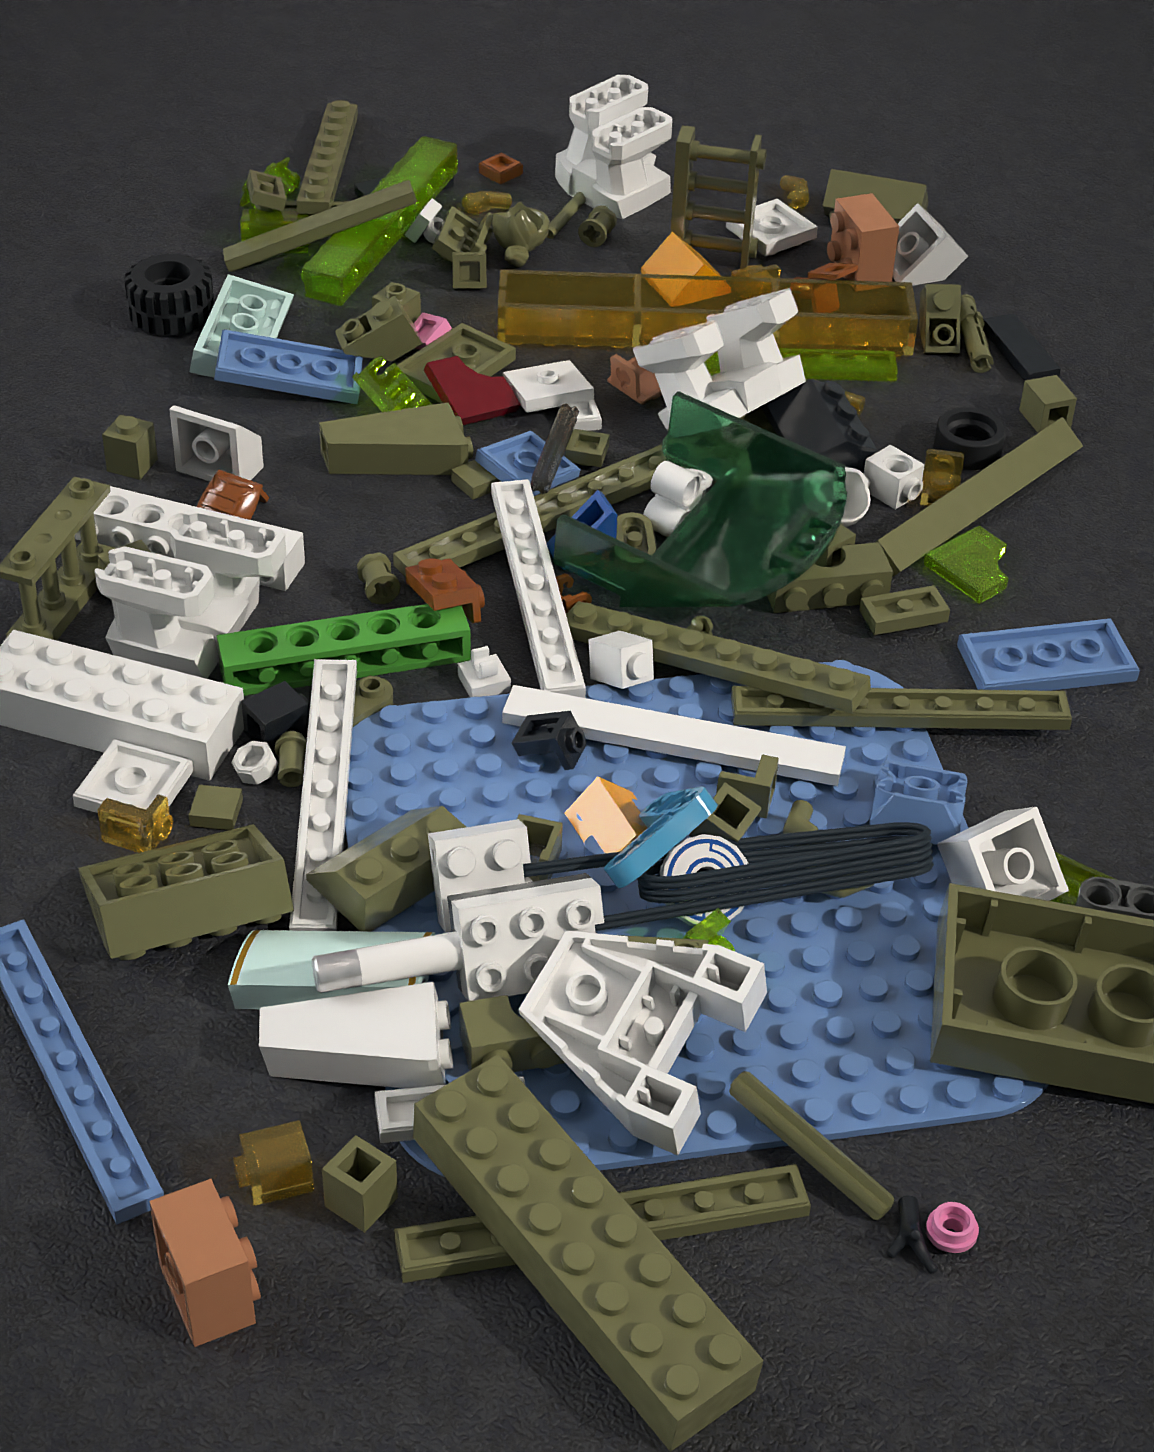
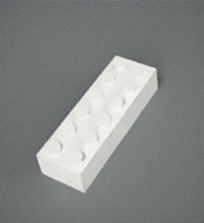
M13 630L0 646V725L103 753L113 739L190 759L193 763V772L190 776L209 781L244 730L241 703L244 700V694L241 687Z

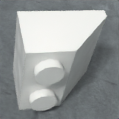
M918 203L898 223L899 234L893 278L902 288L943 281L968 257L946 230Z
M173 405L169 409L176 471L211 481L215 473L220 469L252 480L264 467L261 436L240 425Z
M1037 807L1003 811L937 843L953 884L1050 901L1069 891Z

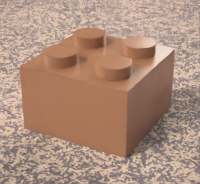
M872 193L837 198L835 200L834 212L830 217L832 235L831 242H828L827 254L830 261L833 263L858 264L857 271L843 277L847 279L854 290L891 285L899 225Z
M208 1179L150 1200L159 1265L194 1347L256 1324L253 1301L261 1299V1295L252 1269L257 1268V1261L248 1237L238 1239L234 1230L235 1227H238V1220L229 1196L220 1198L212 1179Z

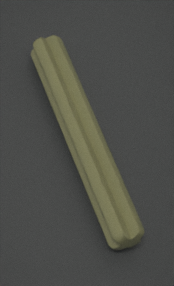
M743 1071L733 1080L730 1085V1095L871 1218L879 1220L891 1209L894 1202V1197L753 1074Z

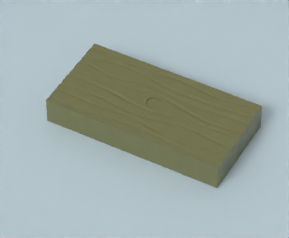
M949 883L937 923L930 1062L1154 1104V920Z

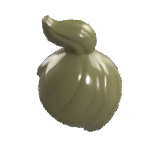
M518 202L506 213H493L492 218L495 238L506 249L504 259L509 265L514 267L525 265L529 259V252L540 246L549 233L550 221L548 216L540 210L526 207L522 202Z

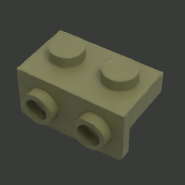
M451 206L442 221L431 248L438 252L443 259L451 262L452 252H485L487 249L485 244L493 233V228L490 227L493 214L488 212L479 224Z

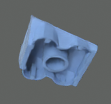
M885 760L880 766L870 824L910 822L926 825L931 830L930 836L932 839L930 842L937 845V843L960 833L966 798L967 777L964 773Z

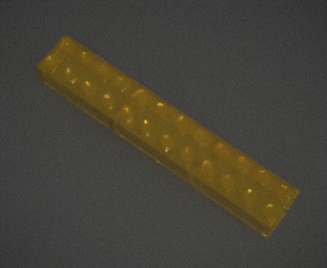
M500 269L497 339L511 345L527 343L543 344L545 346L559 344L577 345L579 347L611 346L614 348L644 346L650 344V341L653 340L652 338L666 332L707 322L706 317L708 315L723 313L726 306L738 301L790 288L798 308V313L773 333L779 351L789 354L815 352L823 355L847 353L857 356L879 354L899 357L901 355L913 356L918 316L912 282Z

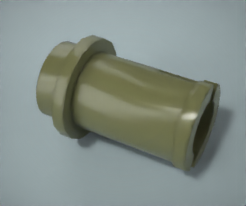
M296 731L283 733L275 743V752L279 756L277 778L282 785L287 787H296L303 784L307 740L301 733Z

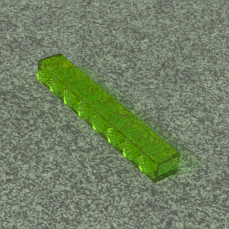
M422 136L414 146L409 148L405 156L394 165V168L385 178L381 179L371 193L410 180L416 196V204L333 234L319 248V251L303 266L301 278L304 282L305 297L339 306L346 302L410 228L432 198L435 199L458 172L457 144Z

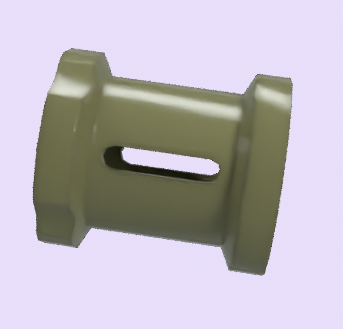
M596 206L590 212L588 219L583 221L578 228V234L583 243L590 247L601 246L605 242L607 234L617 225L615 213L606 206Z
M377 552L367 554L357 563V575L365 583L364 590L367 598L375 604H386L394 600L400 593L401 586L398 578L391 573L389 558L385 554Z

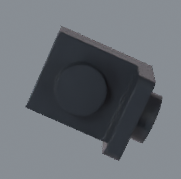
M570 710L527 715L514 737L512 745L518 756L546 755L555 752L563 769L572 770L575 768L586 747V739L583 730L578 726Z

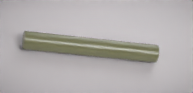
M577 192L549 223V233L546 238L553 239L586 202L582 192Z

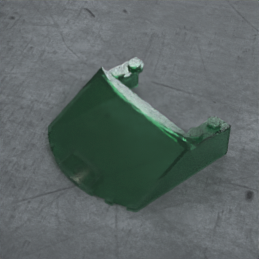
M677 391L672 397L668 434L662 442V453L666 457V461L678 466L706 472L712 477V481L717 482L652 556L562 514L557 519L553 564L620 595L619 607H733L757 600L785 587L800 577L815 564L833 541L840 527L847 499L845 466Z

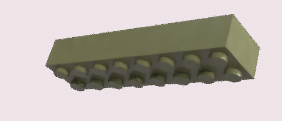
M498 1054L414 1103V1140L670 1452L755 1392L764 1360Z

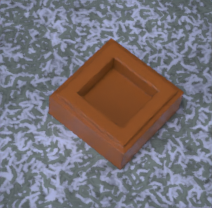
M501 152L479 163V173L501 185L522 175L523 164Z

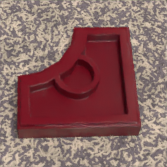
M458 356L427 362L423 370L442 403L449 402L454 415L461 417L463 425L517 412L521 405L504 376L490 377L479 374L467 367Z

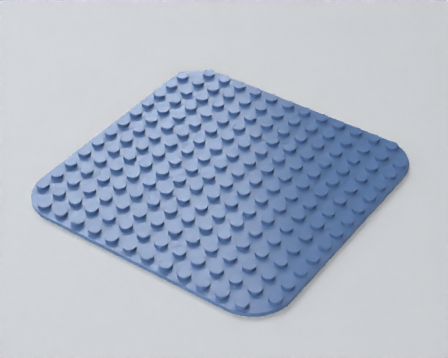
M846 660L819 662L869 675L871 688H903L878 672L852 665ZM699 674L659 678L624 689L608 684L585 686V698L733 725L732 686L746 685ZM509 694L429 701L399 706L388 705L382 708L381 711L359 722L352 730L345 821L347 846L350 848L410 810L443 806L466 827L516 820L519 814L563 823L562 851L558 860L604 854L593 835L588 837L584 844L564 814L597 776L632 791L637 800H632L639 811L642 812L654 800L673 791L703 786L714 798L721 771L754 778L757 771L586 739V747L575 768L564 770L555 752L546 755L518 756L512 741L520 726L502 723V712ZM733 725L846 746L838 786L777 775L776 788L767 819L756 817L743 838L783 834L786 819L792 804L796 800H804L812 805L813 814L810 822L817 826L818 830L871 825L870 819L880 766L885 760L943 770L926 728ZM577 813V818H578L580 821H583V820L581 819V817L579 816V814ZM963 815L960 832L968 829ZM688 834V835H687L684 839H682V840H685V839L691 838V837H690L689 834ZM932 844L931 847L934 866L929 872L915 877L875 883L874 886L845 898L816 893L746 905L729 922L712 927L690 926L675 917L596 931L598 934L708 940V944L720 945L764 963L767 994L746 1032L701 1014L668 1072L669 1075L697 1087L701 1115L678 1156L633 1136L566 1063L545 1069L535 1068L514 1072L518 1077L524 1076L525 1086L599 1171L789 1146L730 1095V1085L743 1071L753 1074L828 1140L1002 1117L1031 1104L1049 1085L930 1062L937 923L948 885L952 883L938 845ZM530 857L531 863L539 862V858ZM604 867L554 873L551 877L552 879L587 873L600 885L603 916L665 906V903H654L641 899L637 879L623 888H617L604 871ZM435 891L372 931L435 932V935L448 933L438 923ZM456 970L431 974L428 982H434L438 1000H447L450 1012L451 1029L443 1030V1039L449 1038L453 1068L445 1069L446 1084L469 1072L460 1038L459 1003L467 1002V1000L458 988ZM528 993L508 996L512 1010L521 1018L523 1017L518 1009ZM385 1087V1090L405 1089V1088ZM415 1140L399 1141L408 1154L418 1163L436 1174L444 1176Z

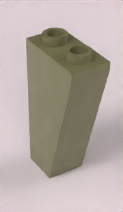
M449 402L319 422L321 454L329 474L451 475V469L466 464L468 459L473 458L471 438L464 436L461 417L454 415Z

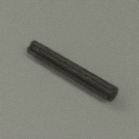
M567 403L560 406L531 477L530 485L533 492L539 491L541 494L549 492L577 422L579 410L576 406L570 407Z

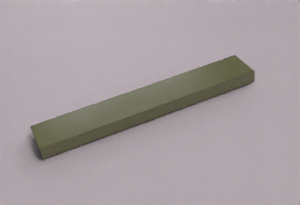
M410 180L403 181L223 248L224 262L229 272H233L416 204L417 200Z

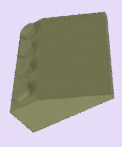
M254 824L78 868L103 945L111 959L117 957L120 960L136 959L143 956L146 950L163 945L166 948L182 947L189 944L193 937L209 933L212 936L227 935L236 931L239 925L254 921L257 924L273 923L281 919L282 914L294 911L284 859Z

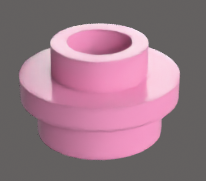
M946 1202L939 1205L930 1213L926 1223V1234L931 1243L940 1250L949 1253H961L969 1250L976 1243L979 1233L978 1223L972 1211L965 1205L957 1202ZM947 1229H953V1230H955V1231H957V1232H952V1231H949V1230H947Z

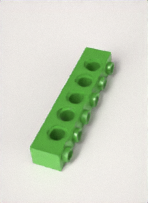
M428 604L216 635L219 667L223 683L243 688L244 696L260 693L283 681H286L292 688L312 685L314 659L357 660V678L471 660L470 627L462 605L434 611Z

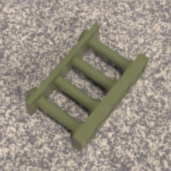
M682 125L676 141L671 232H674L691 247L741 253L740 270H747L750 258H756L758 249V238H753L759 169L764 170L767 149H761L762 135L755 134L751 150L749 151L701 145L700 141L694 140L695 127ZM701 158L748 164V181L698 175V171L692 170L693 161ZM698 188L745 194V211L698 205L696 201L690 200L691 191H695ZM694 218L744 224L743 240L695 234L694 230L688 229L689 221H693Z
M73 477L0 563V578L18 583L23 614L6 633V638L13 630L57 641L96 592L98 587L95 569H99L97 554L115 549V547L98 543L94 511L111 492L110 485L85 478ZM80 530L81 543L76 548L75 534ZM61 553L62 566L57 571L55 559ZM41 577L43 589L37 595L35 583Z

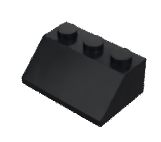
M809 379L761 406L795 469L814 473L819 468H827L834 471L839 467H849L860 470L863 473L866 459L877 452V448L869 436V431L863 426L857 416V410L847 399L844 388L836 382L826 381L825 383Z

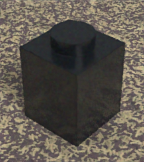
M286 681L241 701L244 733L252 741L267 742L273 753L275 752L276 741L285 732L296 731L301 733L304 738L307 737L310 704L302 693L298 694Z

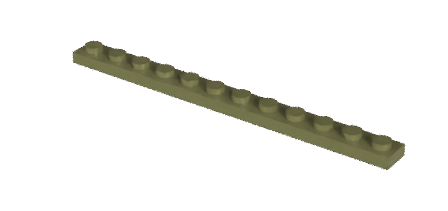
M760 406L725 426L686 434L534 496L543 533L564 525L597 490L601 491L612 505L650 489L653 474L663 461H669L685 469H698L730 456L742 448H749L777 435ZM496 512L393 553L394 567L406 577L405 567L418 565L424 559L444 560L450 558L461 568L505 549Z

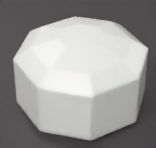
M251 741L238 748L232 760V764L242 782L256 785L272 777L278 765L267 742Z

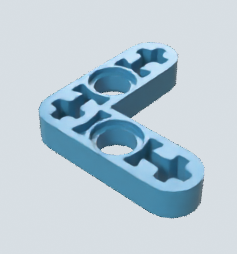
M703 786L668 792L660 796L639 814V818L647 829L608 862L604 867V871L617 888L620 889L629 885L717 809L718 804Z

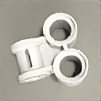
M669 461L660 463L651 480V491L656 494L648 503L643 514L651 520L653 531L676 542L681 541L688 534L693 519L702 517L705 513L703 501L706 489L712 484V477L706 472L697 469H685Z

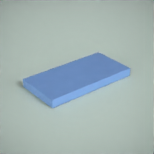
M224 329L221 334L214 380L358 404L363 357L346 355L340 349Z
M1111 618L961 634L957 642V647L978 690L1052 691L1133 682L1138 680L1140 672Z

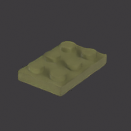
M461 323L393 367V379L442 403L423 371L427 362L458 356L467 367L479 374L491 377L516 360V348Z

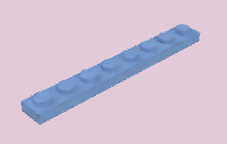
M23 919L0 927L1 990L116 1225L151 1211L149 1201L164 1196V1192L25 920Z

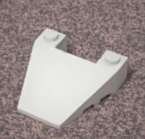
M565 931L518 1010L529 1025L633 1136L678 1156L701 1115L697 1087L669 1075L668 1072L701 1014L746 1032L767 994L765 967L762 962L720 945L703 944L702 948L675 946L674 941L657 939L656 944L630 942L628 941V936Z

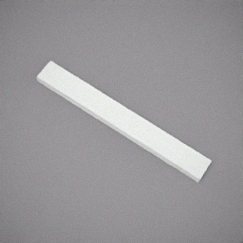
M527 479L491 483V495L540 689L585 698L586 687L530 481Z
M314 659L292 892L294 911L290 914V931H337L339 911L306 880V874L343 852L357 660Z
M513 685L502 712V723L521 727L527 715L571 710L578 726L585 734V739L757 771L761 755L764 754L779 758L777 775L838 786L846 746L517 685Z

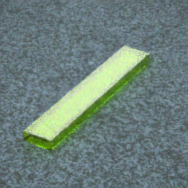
M779 348L783 358L800 354L805 379L897 380L898 369L895 352ZM718 351L704 362L711 376L720 372Z

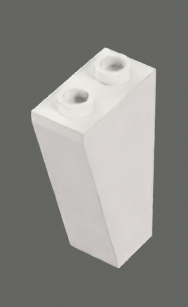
M434 982L260 1008L259 1048L269 1075L272 1077L395 1088H415L446 1084L445 1069L453 1068L449 1038L443 1039V1030L451 1029L447 1000H438Z

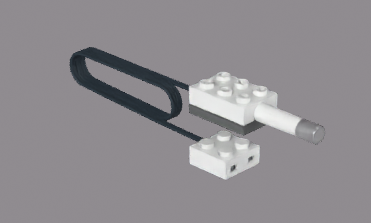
M519 819L428 833L438 923L448 933L315 955L312 958L315 986L317 991L322 993L456 970L458 988L467 1001L529 993L565 931L597 933L596 931L919 876L929 872L934 866L931 855L933 852L931 849L932 843L930 842L932 839L930 836L931 830L926 825L919 823L893 822L741 838L738 843L733 839H727V841L737 846L747 859L748 864L715 870L700 868L696 873L676 876H660V867L668 854L666 853L661 858L663 860L659 859V861L637 878L639 895L641 899L648 902L677 904L603 916L600 885L587 873L534 882L529 877L605 867L620 852L531 863L527 826Z

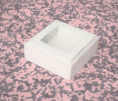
M595 400L571 403L559 407V415L566 433H572L574 429L586 431L602 429V418Z

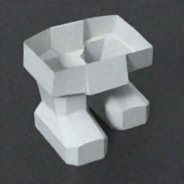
M616 75L571 96L569 117L574 125L568 148L556 154L555 178L568 195L573 197L577 192H582L586 198L585 204L592 208L601 205L606 206L620 219H624L648 207L671 193L670 175L654 166L656 155L651 152L671 139L672 117L653 107H644L648 99L647 83L630 75Z
M790 288L738 301L726 306L723 313L708 315L706 317L707 322L666 332L652 338L653 340L648 345L633 348L638 365L654 373L667 406L658 413V416L671 437L725 426L806 382L800 354L783 358L773 335L776 330L798 313V308ZM718 351L720 372L711 376L704 362Z
M196 508L183 512L184 524L179 531L172 528L170 530L171 548L174 558L124 546L108 552L110 563L105 570L96 568L95 576L100 593L112 600L115 618L105 638L113 655L207 679L219 662L216 635L239 632L259 602L260 578L258 577H273L286 558L285 534L278 526Z

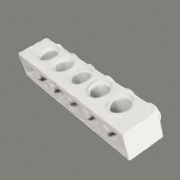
M110 486L111 492L94 511L97 540L99 544L118 548L142 539L152 553L174 558L170 540L171 528L179 531L184 524V511L196 508L207 509ZM280 527L285 534L286 558L273 577L258 578H260L259 585L286 591L305 564L304 541L302 532ZM80 530L75 534V539L81 540Z

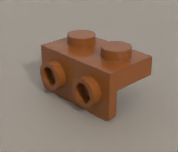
M450 558L444 560L424 559L418 565L405 567L407 584L434 611L462 605L466 618L472 624L481 622L480 608H483L485 605L483 590L479 584H476L467 575L465 570L460 569Z

